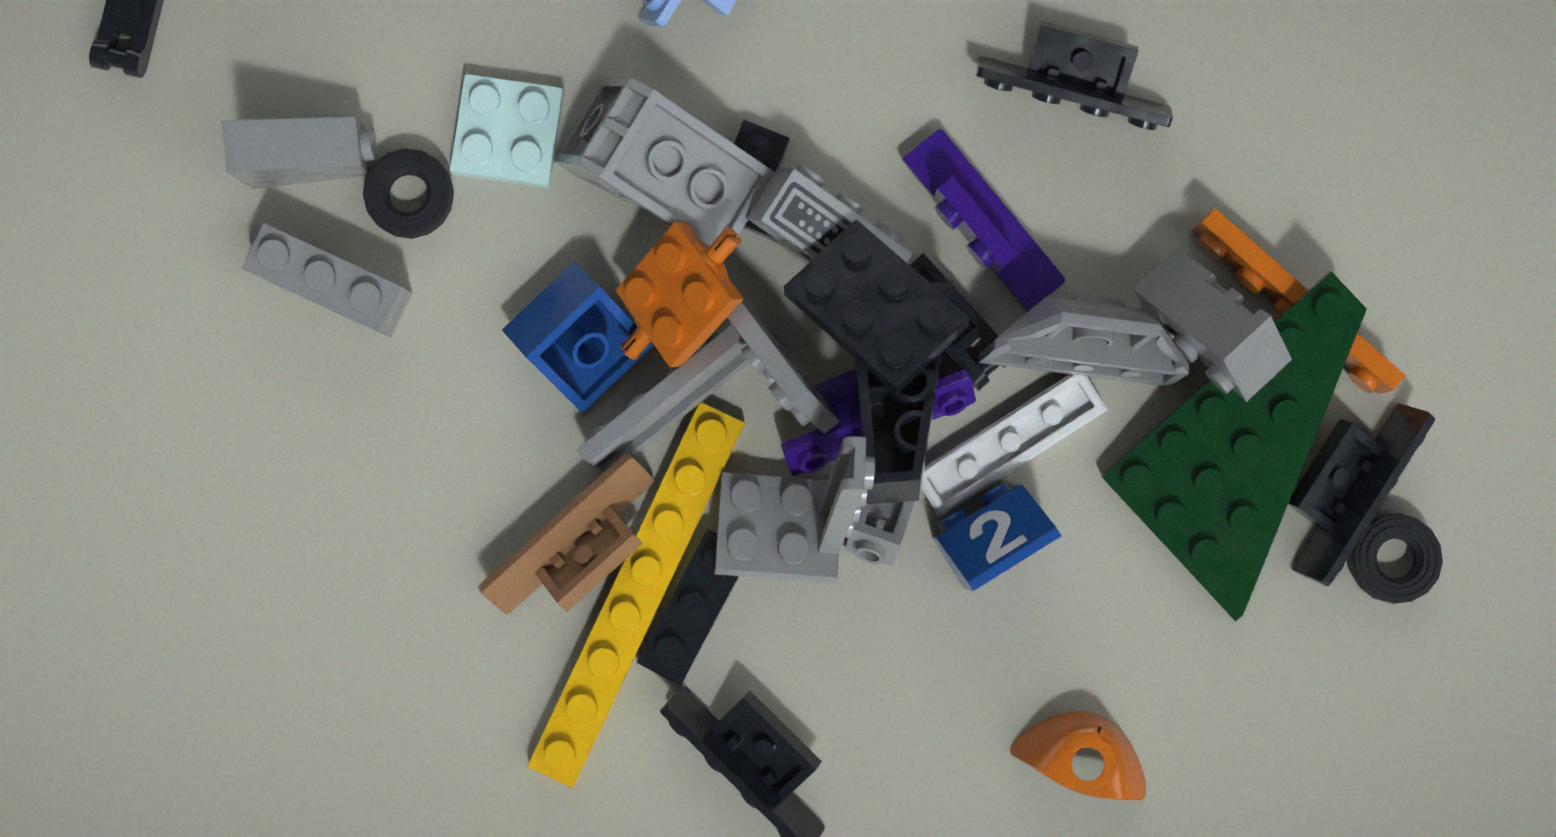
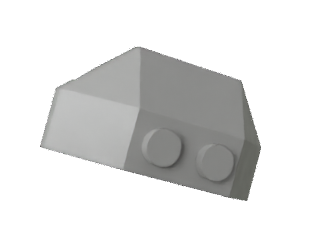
M1054 293L1045 297L979 353V363L1162 386H1171L1189 374V363L1162 325L1145 311L1126 308L1124 302L1112 299L1099 300L1095 303L1077 301L1075 295L1067 293Z

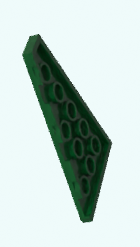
M1332 271L1324 275L1274 320L1292 360L1246 402L1233 389L1225 394L1208 379L1101 475L1106 483L1235 622L1244 615L1367 310Z

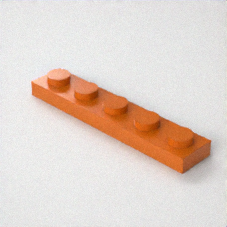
M1216 208L1207 213L1191 230L1199 237L1197 243L1205 253L1218 261L1223 258L1237 270L1235 277L1245 288L1255 294L1261 291L1275 304L1272 309L1278 317L1308 291L1304 285ZM1357 333L1345 362V366L1351 370L1348 373V377L1355 385L1367 393L1374 391L1377 394L1393 391L1406 375Z

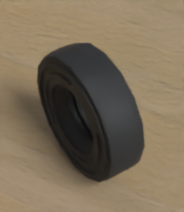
M404 148L389 152L372 165L365 177L363 198L367 213L379 228L395 237L414 239L429 235L444 223L452 210L454 189L450 175L438 159L424 151ZM413 175L422 179L426 184L428 191L427 199L418 210L409 213L401 212L391 203L390 190L394 182L400 177Z
M1400 513L1380 515L1372 519L1369 528L1363 533L1348 557L1350 572L1359 588L1373 599L1392 604L1412 602L1428 593L1439 579L1443 564L1441 545L1432 529L1419 519ZM1390 539L1404 541L1413 552L1412 568L1400 578L1388 577L1380 570L1377 563L1379 548Z

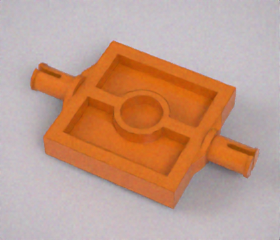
M674 222L615 290L637 323V328L621 344V350H627L624 352L626 356L636 360L650 343H653L669 367H679L699 349L742 302L744 298L730 281L726 266L724 265V260L742 242L740 237H736L738 235L737 232L725 227L709 246L699 239L688 222Z

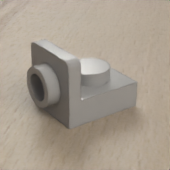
M866 500L865 507L861 506L859 522H854L853 536L848 538L845 550L854 553L860 560L866 563L892 565L900 548L914 501L867 504Z

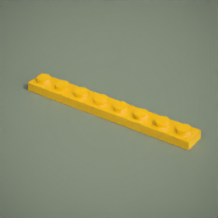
M702 402L698 404L636 535L643 544L625 559L529 761L528 768L572 789L575 786L745 426L744 422Z

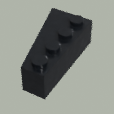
M953 281L930 283L951 301ZM943 351L897 395L890 391L854 358L861 437H866V456L875 458L874 483L872 490L867 491V504L919 501Z

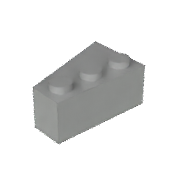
M1176 248L1133 288L1143 305L1140 309L1145 311L1174 336L1172 341L1184 358L1191 363L1199 358L1208 367L1205 374L1217 388L1225 394L1233 389L1247 402L1282 370L1292 358L1271 315L1262 309L1256 314L1251 313L1241 304L1245 300L1242 294L1234 288L1227 292L1215 281L1217 278L1212 272L1179 248Z

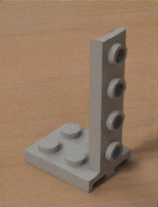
M741 302L727 317L732 323L728 328L712 334L706 341L705 346L679 367H672L667 372L666 378L650 391L633 398L627 405V409L609 424L596 428L589 435L588 441L577 449V452L583 460L592 464L601 472H605L608 467L625 453H630L634 457L749 363L759 374L763 373L771 383L768 388L785 410H790L803 426L811 421L825 434L839 423L840 420L772 332L769 333L764 324L755 315L753 316Z
M851 436L843 439L829 480L722 472L714 574L836 583L838 578L839 551L845 537L852 538L854 522H859L861 506L865 507L867 491L873 488L875 458L866 456V437Z

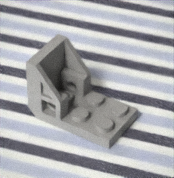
M632 77L605 78L554 160L555 163L570 173L617 198L639 205L670 227L674 222H688L699 239L709 246L725 227L733 229L738 234L736 237L739 236L748 221L747 215L775 173L658 91Z

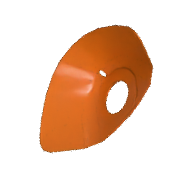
M1069 711L1051 716L1030 727L1014 741L1010 748L1012 756L1075 792L1097 798L1143 801L1145 798L1146 781L1142 765L1131 742L1117 725L1098 714L1088 711ZM1100 726V727H1101V730H1100V732L1098 733V732H1097V729H1098V727ZM1093 748L1103 757L1104 770L1094 780H1082L1073 772L1072 759L1080 749Z

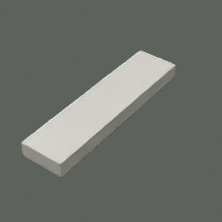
M1070 374L924 467L921 491L937 516L941 517L1101 415L1108 408L1087 376Z

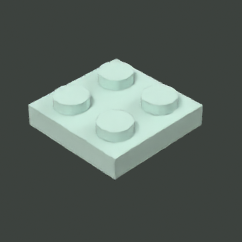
M465 74L450 172L458 176L550 189L565 95L564 89Z

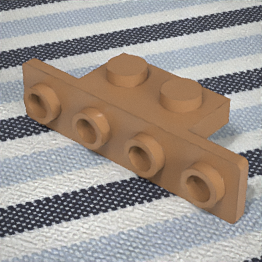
M630 453L623 454L478 586V589L484 597L503 613L509 614L543 584L554 600L568 612L643 544L619 514L654 483V479Z

